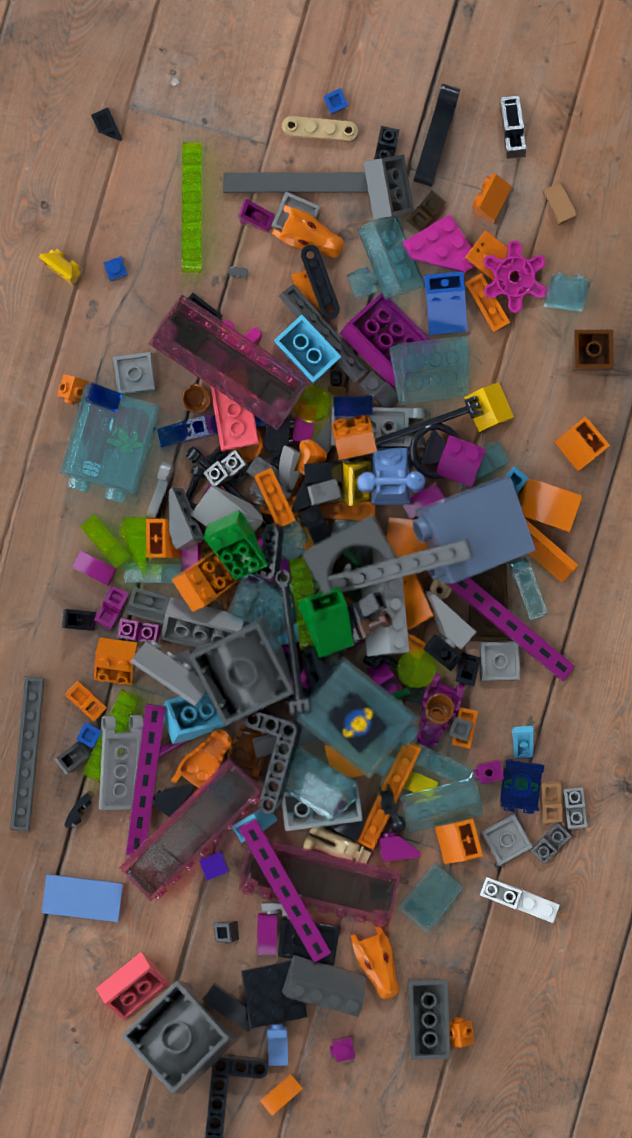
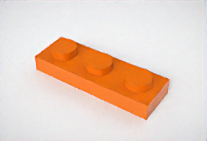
M482 273L464 283L493 333L510 324L496 297H486L484 289L488 283Z
M272 467L254 475L275 523H279L283 527L296 521Z

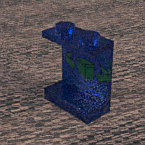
M505 759L504 779H502L499 803L501 807H504L503 810L515 812V808L523 809V813L534 814V811H539L538 803L544 764Z

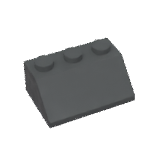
M404 154L363 162L373 219L414 211Z

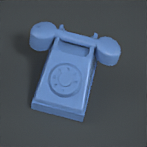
M376 447L377 452L370 453L371 472H365L359 476L357 481L358 489L363 493L371 492V505L410 504V491L413 493L421 492L425 486V477L420 472L414 471L409 473V447Z

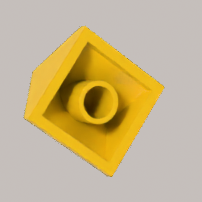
M499 382L483 387L464 397V399L473 396L478 398L476 403H480L481 408L477 410L482 409L484 414L473 418L479 432L514 418Z
M371 461L342 462L343 482H341V494L343 501L353 506L371 499V492L363 493L357 486L359 476L362 473L371 472Z

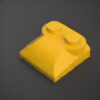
M51 249L49 253L40 254L39 259L43 264L74 286L79 275L82 273L79 270L80 266L73 260L68 262L64 259L66 255L58 249L55 251Z

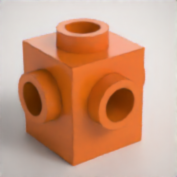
M63 374L57 396L63 398V402L70 405H75V402L83 404L89 382L75 376Z
M464 1017L452 1018V1021L449 1022L450 1047H465L474 1044L472 1020H464Z

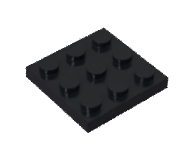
M292 960L241 970L251 1029L307 1017L305 1002L286 997L282 993Z

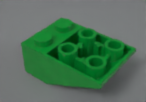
M240 510L207 525L204 539L235 581L268 566L251 525Z
M340 587L331 589L332 591L325 595L321 592L306 597L298 603L319 658L354 645L347 604Z

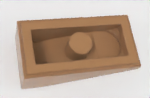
M560 182L543 190L558 225L577 216Z

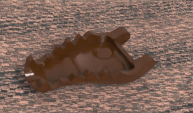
M253 714L252 721L255 724L258 722V716ZM243 720L227 753L226 773L232 774L234 766L250 769L251 779H258L266 756L256 757L252 739L265 736V732L249 728Z

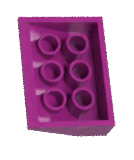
M381 292L353 317L339 333L392 387L398 384L436 346L384 292Z

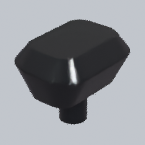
M340 371L331 372V385H341L342 373Z

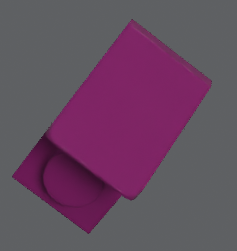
M244 199L238 218L242 224H251L263 232H269L275 214L248 199Z
M380 661L375 669L371 667L367 669L384 696L403 689L386 663Z

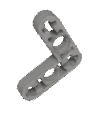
M162 462L157 475L159 482L146 514L149 518H157L173 476L175 467L169 463Z

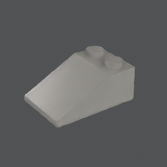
M214 485L210 487L191 513L194 518L206 527L208 524L238 510L241 511L249 522L254 533L263 522L260 508Z
M426 590L425 594L435 614L433 617L437 628L443 635L441 639L452 648L457 646L462 649L476 631L435 594Z

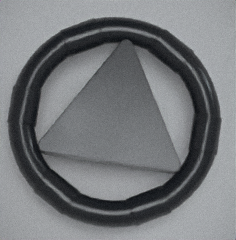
M443 423L419 429L414 434L409 448L410 460L415 469L423 476L433 479L444 477L424 468L422 465L440 462L446 443L436 430L460 439L453 428ZM428 431H431L422 459L419 462L417 455L418 441Z

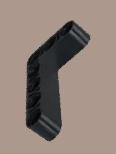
M442 83L413 182L432 187L460 94V88Z
M257 710L244 716L246 726L277 736L259 802L260 810L264 814L277 812L281 807L302 728L294 720ZM253 714H256L258 716V722L256 724L252 721ZM272 719L276 722L274 730L269 725ZM289 725L294 728L293 735H290L287 731ZM283 744H287L289 747L287 754L282 750ZM279 762L283 764V772H279L277 769ZM273 781L278 783L277 791L272 788ZM268 800L273 802L272 810L267 807Z
M224 1054L217 1061H225L227 1065L225 1068H218L216 1062L212 1065L205 1138H223L229 1076L257 1079L265 1077L268 1073V1063L264 1058ZM243 1062L246 1068L241 1071L237 1070L235 1064ZM257 1064H262L265 1070L257 1072L254 1067ZM220 1079L224 1081L225 1085L222 1088H218L214 1085V1082ZM214 1099H220L223 1105L220 1107H215L212 1104V1101ZM213 1118H217L221 1124L215 1127L210 1121Z

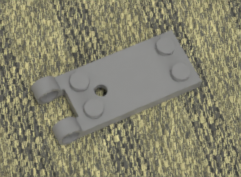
M332 406V422L338 419H350L357 415L369 414L374 439L408 427L409 418L425 419V409ZM386 424L392 425L391 431L385 429ZM331 425V445H336ZM406 435L378 446L410 447L413 437ZM425 437L420 438L417 448L425 447Z
M131 715L129 717L130 732L115 733V717L103 716L101 721L103 739L99 809H131L143 718L141 715ZM123 748V754L118 755V750Z

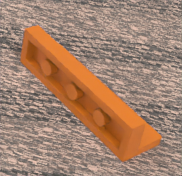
M526 520L536 549L528 554L556 579L564 582L579 565Z

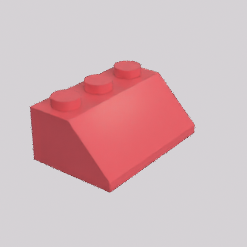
M140 952L96 989L105 1005L125 1021L167 987L169 983L151 960Z

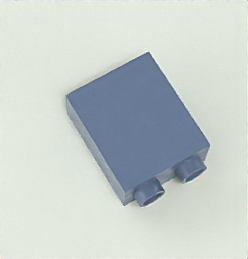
M511 477L490 480L415 510L418 519L413 521L414 533L421 543L426 541L428 549L468 538L473 558L428 570L433 579L439 578L441 583H455L536 550Z

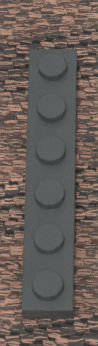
M294 284L279 295L297 318L303 315L341 356L337 361L338 365L354 383L369 371Z

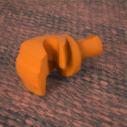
M311 439L303 440L299 444L301 454L295 469L300 473L294 486L296 489H300L305 478L304 464L325 463L327 459V454L323 448Z

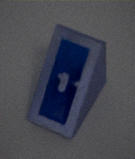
M91 382L85 401L88 404L117 412L122 393Z
M372 395L334 396V416L373 414Z

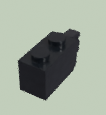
M268 411L265 448L270 451V463L272 466L279 467L284 445L292 448L293 438L289 437L290 430H294L295 419L291 418L290 413Z

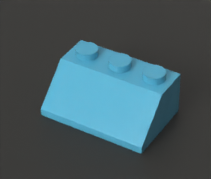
M303 315L297 318L274 340V344L312 385L323 377L341 358L336 350Z

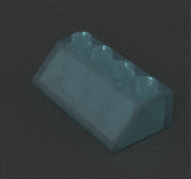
M397 215L371 220L357 229L385 300L398 297L424 286V281L416 262L411 260L402 245V242L407 239Z
M299 746L297 747L285 792L330 821H333L358 798L356 782ZM282 764V766H281L279 772H283V770H284L283 764Z
M474 777L400 797L409 833L483 814L482 802Z

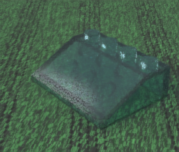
M467 336L400 343L389 348L399 405L467 396L470 364Z

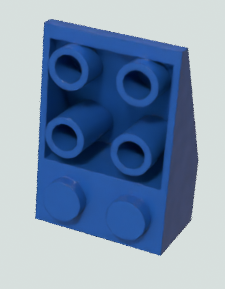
M463 272L425 275L424 286L429 335L467 332Z

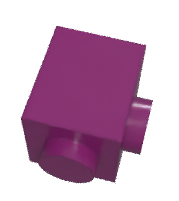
M499 759L476 764L477 769H474L476 781L480 780L481 784L504 779Z
M351 1035L332 1039L333 1046H329L332 1058L336 1057L337 1062L356 1058Z

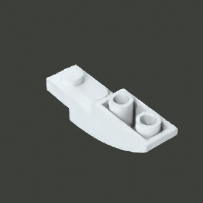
M486 877L480 896L554 923L560 904L488 877Z

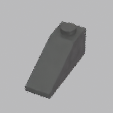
M172 487L169 489V533L176 550H189L203 541L204 537L196 518L191 515L193 511L184 489Z

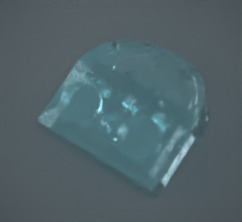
M295 516L296 521L283 526L284 537L281 559L293 560L304 552L305 542L308 541L307 534ZM270 546L269 549L275 555V549Z

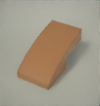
M560 781L541 782L543 823L562 822Z

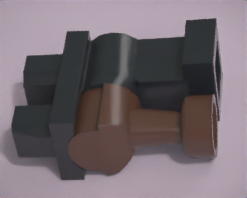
M373 592L347 607L353 641L365 640L372 636L380 626L386 628L392 625V618L387 611L380 613L378 619L373 621L369 617L387 608L381 592Z

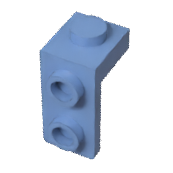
M272 1024L267 1028L269 1065H288L287 1026Z

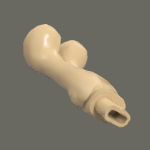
M324 826L309 828V833L330 840L336 845H329L307 834L301 848L302 851L309 852L312 849H316L341 861L355 865L357 863L363 866L366 865L371 852L365 850L364 846H360L355 841L334 833Z

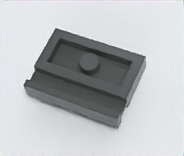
M133 587L126 614L163 624L171 597Z

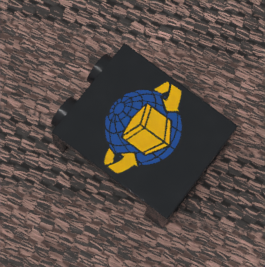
M355 691L353 694L351 692L346 694L342 698L343 703L338 707L336 705L327 712L329 716L326 718L351 746L361 754L389 727Z

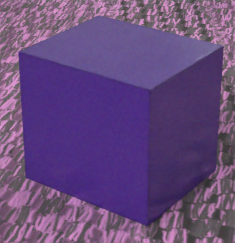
M222 850L199 860L207 881L229 872V867Z

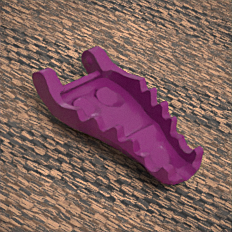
M436 673L423 696L420 728L417 733V741L428 747H435L442 732L457 714L465 688L463 683H459L457 689L438 683L440 675ZM435 694H445L451 698L455 706L450 721L444 725H434L424 715L425 704Z

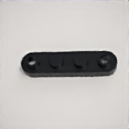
M307 245L301 251L302 262L322 315L325 318L333 319L340 312L338 300L319 249L314 245ZM313 252L314 257L309 259L307 253ZM328 306L334 308L332 313L327 312L326 308Z

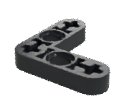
M279 523L269 524L264 530L262 553L269 569L262 568L251 573L252 575L271 579L275 578L277 572L280 571L284 530ZM270 546H272L275 549L274 556H272L269 552Z

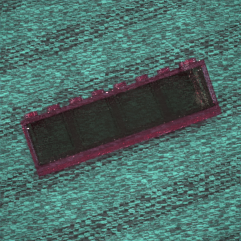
M184 295L180 296L165 316L149 342V345L276 430L282 425L310 382L309 379Z
M229 758L119 869L150 901L153 899L158 901L168 891L166 887L170 883L174 885L182 877L180 873L184 869L189 871L196 864L193 860L197 856L202 858L209 851L208 845L212 842L216 844L223 837L221 833L225 829L229 831L236 824L234 820L239 815L243 817L250 810L248 806L251 803L255 805L260 800L263 787L233 759Z
M268 840L307 909L312 907L321 913H336L335 915L341 918L349 916L358 922H373V925L378 927L389 925L401 872ZM248 846L240 877L239 890H242V893L247 895H253V893L261 895V898L267 900L272 898L278 899Z

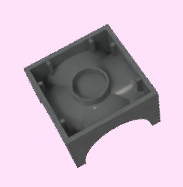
M371 515L302 552L324 595L332 591L328 576L333 575L335 564L345 548L350 549L355 546L367 545L377 549L387 561L397 557L376 517Z

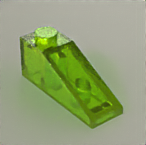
M95 514L80 526L116 569H119L132 557Z
M123 517V524H120V535H123L124 542L142 577L146 578L147 517Z

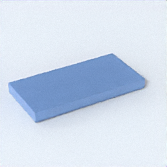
M47 874L42 913L119 922L123 883Z

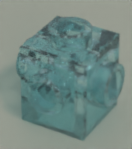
M368 266L346 275L356 300L377 292L375 285L378 283L377 277L374 272H370Z

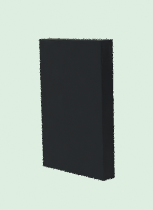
M283 918L277 957L292 959L293 955L312 960L290 919ZM315 922L331 951V954L317 962L334 965L340 926Z

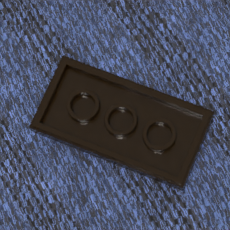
M502 563L469 577L508 610L507 563ZM469 604V626L476 631L470 641L509 640L506 634Z

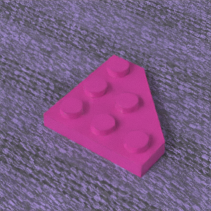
M451 214L402 242L411 260L422 261L436 267L448 268L463 273L475 267L465 258L472 248Z

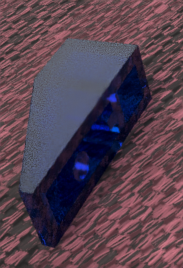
M204 415L157 428L160 446L166 447L217 435L218 429L215 415Z

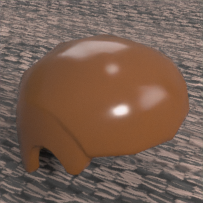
M201 384L189 385L182 393V403L192 413L204 412L210 405L211 395L209 390Z
M445 694L431 696L425 704V718L434 725H444L450 721L453 715L454 703Z

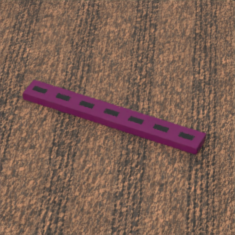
M469 577L455 583H445L559 680L564 681L575 667Z
M145 705L125 855L145 857L165 714L164 705Z
M255 818L240 826L241 834L312 960L316 962L331 954L328 945L257 819Z

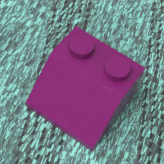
M450 435L436 474L472 488L486 449Z

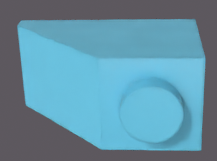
M259 808L231 827L242 843L245 839L239 830L240 826L256 818L262 830H265L277 821L274 813L264 814Z

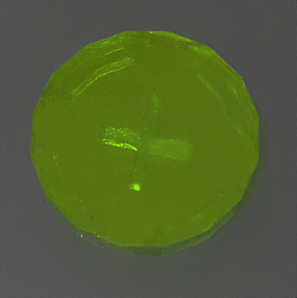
M307 385L300 388L293 398L295 414L306 422L323 420L331 408V399L328 392L316 385Z
M416 649L401 656L397 665L398 676L408 687H424L435 676V662L430 654L423 650Z

